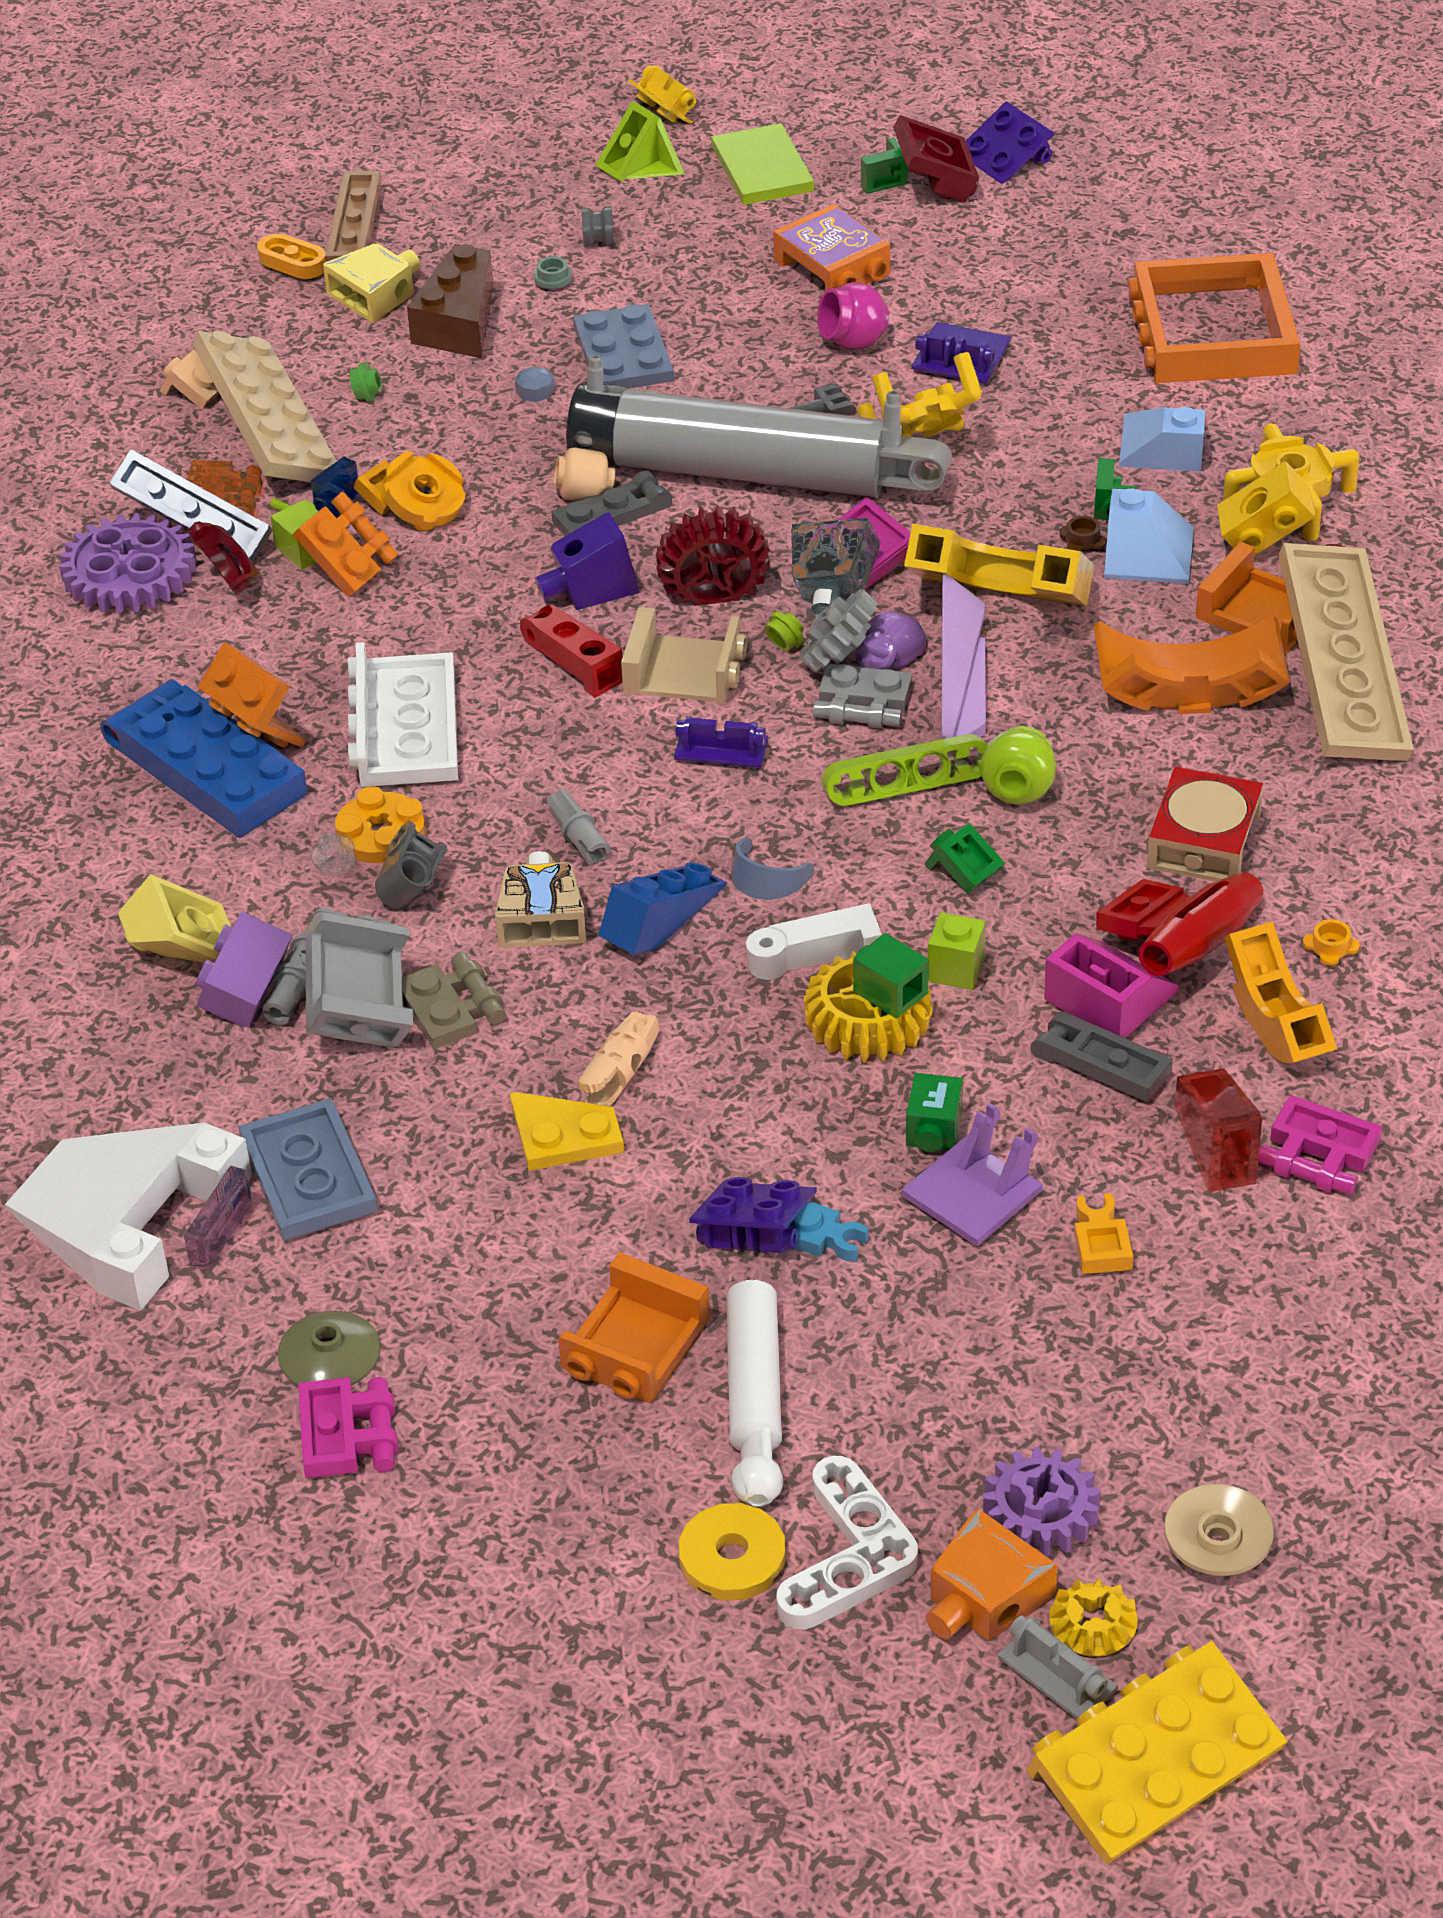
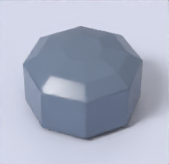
M530 367L521 370L515 378L516 393L522 400L539 402L550 398L555 390L554 376L547 368Z

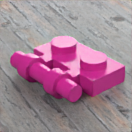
M1290 1095L1271 1127L1270 1141L1282 1144L1283 1147L1280 1150L1264 1144L1258 1154L1257 1162L1274 1168V1174L1287 1179L1294 1175L1316 1183V1189L1331 1194L1334 1189L1352 1195L1355 1191L1358 1177L1345 1173L1342 1169L1345 1166L1362 1173L1364 1172L1381 1141L1383 1126ZM1302 1152L1325 1159L1322 1165L1302 1158L1300 1155Z
M350 1377L298 1383L302 1458L305 1478L358 1472L357 1455L369 1454L373 1457V1467L376 1471L387 1472L393 1469L394 1455L398 1451L397 1433L391 1428V1418L395 1414V1400L393 1394L388 1391V1382L385 1378H372L367 1382L368 1391L352 1393ZM366 1417L370 1420V1428L355 1430L354 1418Z

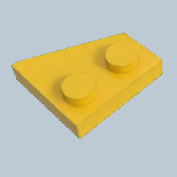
M520 1092L509 1093L511 1108L528 1171L624 1153V1141L614 1107Z

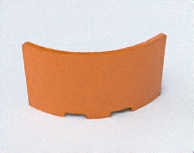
M1269 615L1260 622L1235 634L1216 640L1189 644L1150 642L1123 634L1101 621L1094 625L1103 690L1114 698L1142 710L1150 711L1152 706L1163 709L1177 708L1178 714L1211 713V707H1223L1238 702L1240 708L1276 693L1290 683L1278 619L1273 615Z

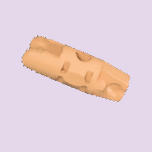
M632 1012L611 1032L578 1080V1085L582 1092L589 1094L585 1096V1103L612 1106L611 1104L617 1099L647 1057L660 1031L656 1016Z

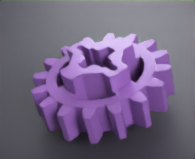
M1034 1447L1031 1458L1025 1459L1020 1452L1015 1451L1012 1453L1011 1466L1001 1461L995 1464V1476H987L985 1479L983 1512L1029 1545L1040 1546V1551L1045 1556H1049L1051 1546L1057 1544L1067 1553L1071 1551L1072 1537L1085 1542L1088 1539V1528L1097 1526L1098 1510L1100 1508V1489L1094 1488L1095 1475L1092 1471L1080 1474L1081 1460L1079 1458L1065 1463L1062 1461V1450L1056 1449L1049 1458L1043 1457L1040 1447Z

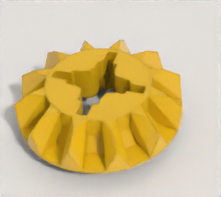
M1100 1577L1094 1583L1083 1584L1076 1578L1071 1588L1067 1590L1058 1589L1056 1599L1050 1606L1049 1623L1052 1633L1077 1654L1100 1657L1116 1653L1128 1645L1136 1633L1138 1618L1135 1599H1129L1124 1595L1121 1584L1110 1587L1104 1585ZM1105 1605L1103 1620L1094 1617L1090 1621L1086 1620L1083 1623L1084 1608L1093 1612L1098 1607L1102 1608Z

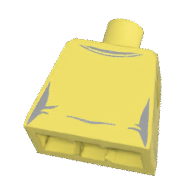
M372 244L323 264L326 291L328 295L371 323H375L414 294L412 273L420 269V260L416 253L410 249L396 255L380 244Z

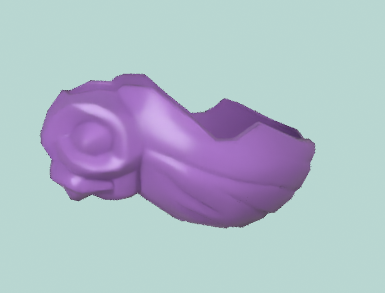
M896 611L880 613L868 622L871 627L865 634L866 638L856 648L857 664L865 668L901 670L909 665L917 656H922L925 652V631L920 623L911 616Z

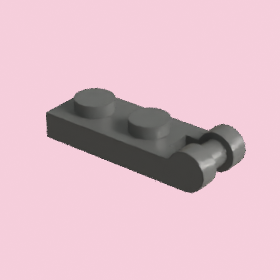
M641 471L634 476L632 482L610 488L600 496H591L551 511L552 522L566 536L597 517L610 512L616 524L620 526L669 508L672 503V495L663 486H658V480L650 471Z
M1058 1012L1048 1023V1031L1041 1032L1030 1046L1033 1055L1048 1063L1056 1061L1145 1102H1149L1172 1073L1173 1059L1066 1012Z

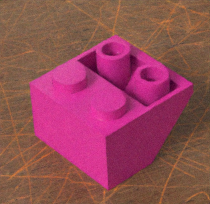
M1077 933L1046 958L1044 999L1073 1016L1123 1038L1132 1033L1178 992V985L1164 976H1154L1148 973L1141 963L1105 942Z

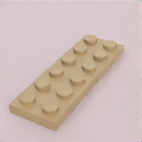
M197 331L193 346L263 475L329 485L339 483L343 471L270 343L255 336L247 339L231 336L223 331H214L213 333Z
M1283 543L1279 552V559L1323 756L1408 761L1414 749L1366 549Z

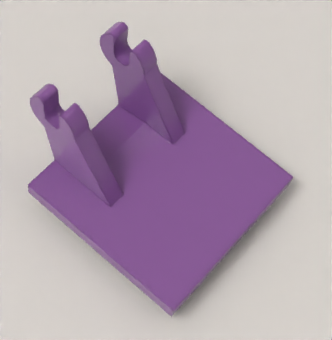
M988 1103L986 1106V1115L980 1111L977 1112L969 1136H965L902 1189V1197L975 1246L980 1245L1043 1190V1184L1028 1175L1031 1154L1038 1141V1134L1026 1128L1024 1130V1140L1019 1136L1015 1137L1006 1163L990 1153L994 1126L1000 1117V1109L991 1103Z

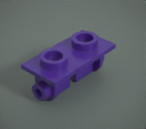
M686 716L685 720H677L676 737H679L674 760L761 768L769 735H766V728L758 727L756 722L725 721L724 731H717V720Z

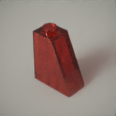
M1225 1068L1177 1076L1175 1110L1207 1191L1214 1192L1256 1184L1263 1120L1259 1110Z

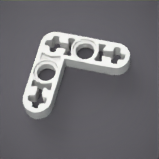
M830 1456L816 1464L813 1469V1493L852 1546L781 1583L776 1597L777 1614L786 1626L793 1629L805 1630L815 1627L908 1579L918 1567V1544L915 1538L858 1465L851 1459L843 1456ZM834 1476L838 1481L846 1479V1492L849 1497L844 1500V1492L835 1482L827 1484V1478ZM862 1511L874 1513L879 1517V1521L870 1527H859L852 1523L850 1519L853 1515ZM891 1550L896 1555L903 1553V1560L897 1561L892 1556L884 1558V1551ZM877 1566V1574L872 1572V1568ZM853 1572L862 1578V1582L853 1588H842L837 1586L833 1579L839 1573ZM821 1583L823 1590L818 1592V1584ZM798 1596L803 1602L810 1600V1607L804 1609L799 1603L792 1605V1598Z

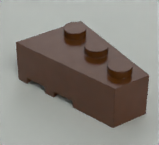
M455 244L407 306L411 344L482 358L483 342L487 331V318L490 312L494 288L490 250L475 248L468 244Z

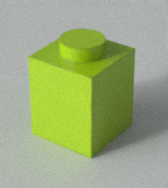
M305 499L270 516L274 546L301 570L317 563L292 535L299 527L319 512Z
M943 912L939 913L928 942V982L974 990L985 959V920Z

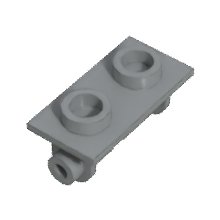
M1021 1615L1012 1623L1009 1633L1014 1636V1640L999 1652L997 1656L1076 1720L1093 1705L1101 1701L1104 1702L1118 1689V1685L1106 1677L1100 1667L1092 1666L1044 1629L1040 1625V1621L1035 1617L1027 1619Z

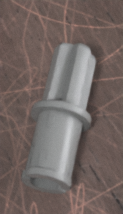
M559 789L555 794L549 795L547 798L549 810L561 825V835L564 839L574 843L588 865L607 859L606 854H610L611 847L594 826L595 820L588 812H583L566 790Z

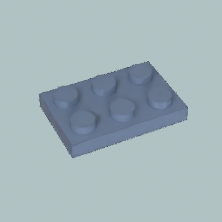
M649 304L628 305L620 309L590 311L586 314L573 316V327L587 367L589 366L590 356L599 355L602 358L603 384L626 386L630 389L674 381V370Z
M332 1098L238 1126L240 1137L246 1139L249 1161L283 1241L378 1212L375 1194Z

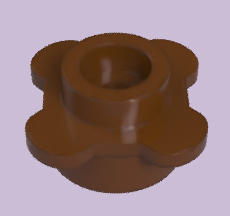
M1090 516L1073 517L1068 521L1067 526H1063L1059 532V536L1068 543L1067 549L1081 552L1093 548L1100 550L1107 545L1106 537L1100 535L1099 521Z

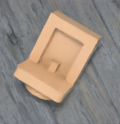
M192 350L182 360L178 357L174 358L162 373L166 379L160 392L165 396L171 390L177 388L195 405L204 408L219 394L195 350Z

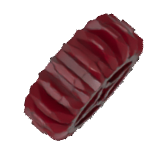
M718 505L713 512L706 513L700 507L698 515L691 517L684 513L682 524L670 522L669 533L661 534L660 546L657 547L656 552L658 578H661L663 588L667 594H673L678 604L688 600L692 601L695 606L739 601L743 594L755 595L756 585L765 584V572L769 571L770 565L768 554L770 549L762 528L759 526V523L753 524L749 514L739 516L734 507L728 512L723 513Z

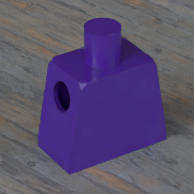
M610 512L597 517L554 542L550 549L556 569L535 577L538 590L544 601L565 592L575 610L640 593L624 535Z

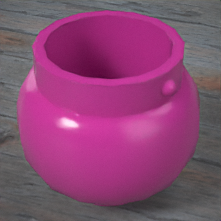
M853 282L842 285L839 288H830L824 292L819 302L817 311L819 332L823 338L833 340L836 344L846 349L857 350L872 346L881 334L886 331L889 324V309L879 292L867 284Z

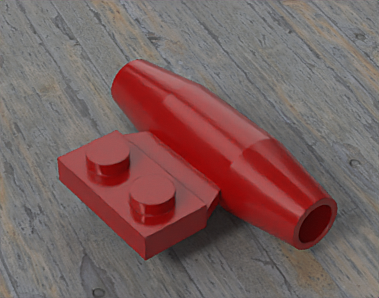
M1240 872L1208 884L1192 896L1184 893V888L1142 879L1096 912V929L1114 933L1117 938L1123 940H1134L1142 935H1149L1139 949L1140 963L1148 973L1154 976H1164L1200 961L1224 943L1225 936L1238 932L1261 902L1263 887L1254 875L1247 872Z

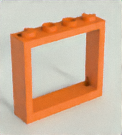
M1274 253L1134 262V278L1127 279L1129 289L1128 300L1133 301L1134 324H1138L1139 346L1144 347L1145 368H1152L1155 383L1298 374L1300 340ZM1257 288L1272 339L1167 345L1155 295Z

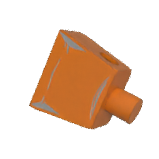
M977 1508L933 1565L931 1570V1599L937 1605L926 1614V1622L937 1636L945 1640L950 1639L965 1624L985 1639L991 1640L1011 1627L1012 1623L1019 1616L1023 1615L1026 1617L1056 1595L1058 1564Z

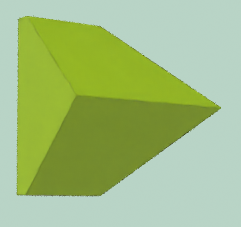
M634 101L630 103L595 166L619 181L685 174L661 118Z

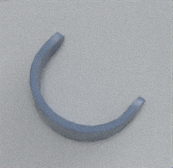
M747 837L742 838L736 844L731 870L732 881L740 892L749 897L772 900L789 896L798 891L813 875L814 865L809 862L794 868H774L750 860L746 855L751 850L752 840Z

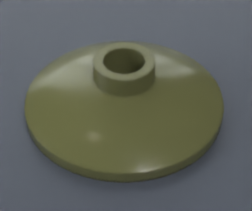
M322 1311L300 1319L285 1332L278 1347V1362L284 1375L296 1385L302 1382L350 1377L352 1386L365 1378L376 1365L380 1354V1341L376 1330L362 1317L345 1311Z

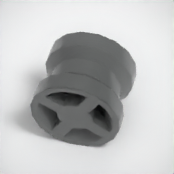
M612 206L604 207L601 211L581 208L584 247L592 246L594 242L614 245Z

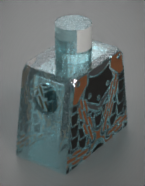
M868 518L792 524L793 580L804 600L812 601L811 610L815 615L823 612L835 598L841 597L843 600H847L852 593L855 594L859 589H866L881 544Z

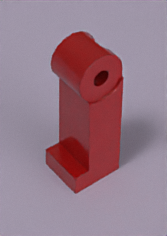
M549 604L542 607L538 612L520 620V631L525 642L580 679L584 684V690L594 698L623 683L622 648L561 609Z

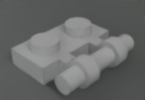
M828 663L819 688V700L814 702L813 717L829 719L830 724L843 725L844 721L867 723L868 727L872 729L882 730L883 725L900 727L902 712H905L912 687V673Z

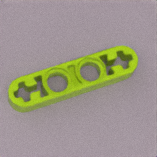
M965 734L845 759L832 763L825 769L821 785L823 791L834 803L848 806L982 777L980 772L982 754L988 744L975 734ZM974 747L981 755L975 756L974 764L969 765L964 759L960 758L969 756V749ZM950 751V754L958 760H953L950 762L947 752ZM925 756H939L940 766L934 774L929 776L919 774L918 766ZM882 765H896L897 776L891 783L880 785L876 782V772ZM846 774L853 782L847 783L846 791L840 792L834 785L839 784L841 775ZM864 776L869 785L868 788H865L860 779H864Z

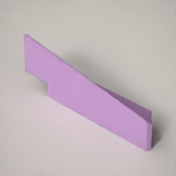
M943 574L941 739L965 734H975L981 737L986 734L985 638H979L985 616V603L946 574ZM950 751L947 752V755L951 757Z

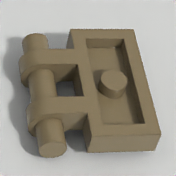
M459 952L452 957L451 964L455 969L453 973L445 975L439 965L435 964L402 977V1001L407 1008L413 1009V1018L433 1050L477 1034L476 1022L474 1021L477 1018L486 1016L492 1025H498L506 1018V1013L502 1008L503 1000L494 987L486 984L484 981V970L477 961L471 960L465 952ZM468 989L472 998L462 1002L457 993Z

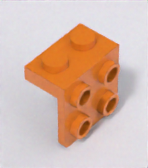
M223 642L198 685L199 689L212 697L209 705L229 717L235 714L239 718L236 724L256 737H260L262 732H264V737L283 748H286L288 743L303 747L307 739L274 716L290 686L235 646Z

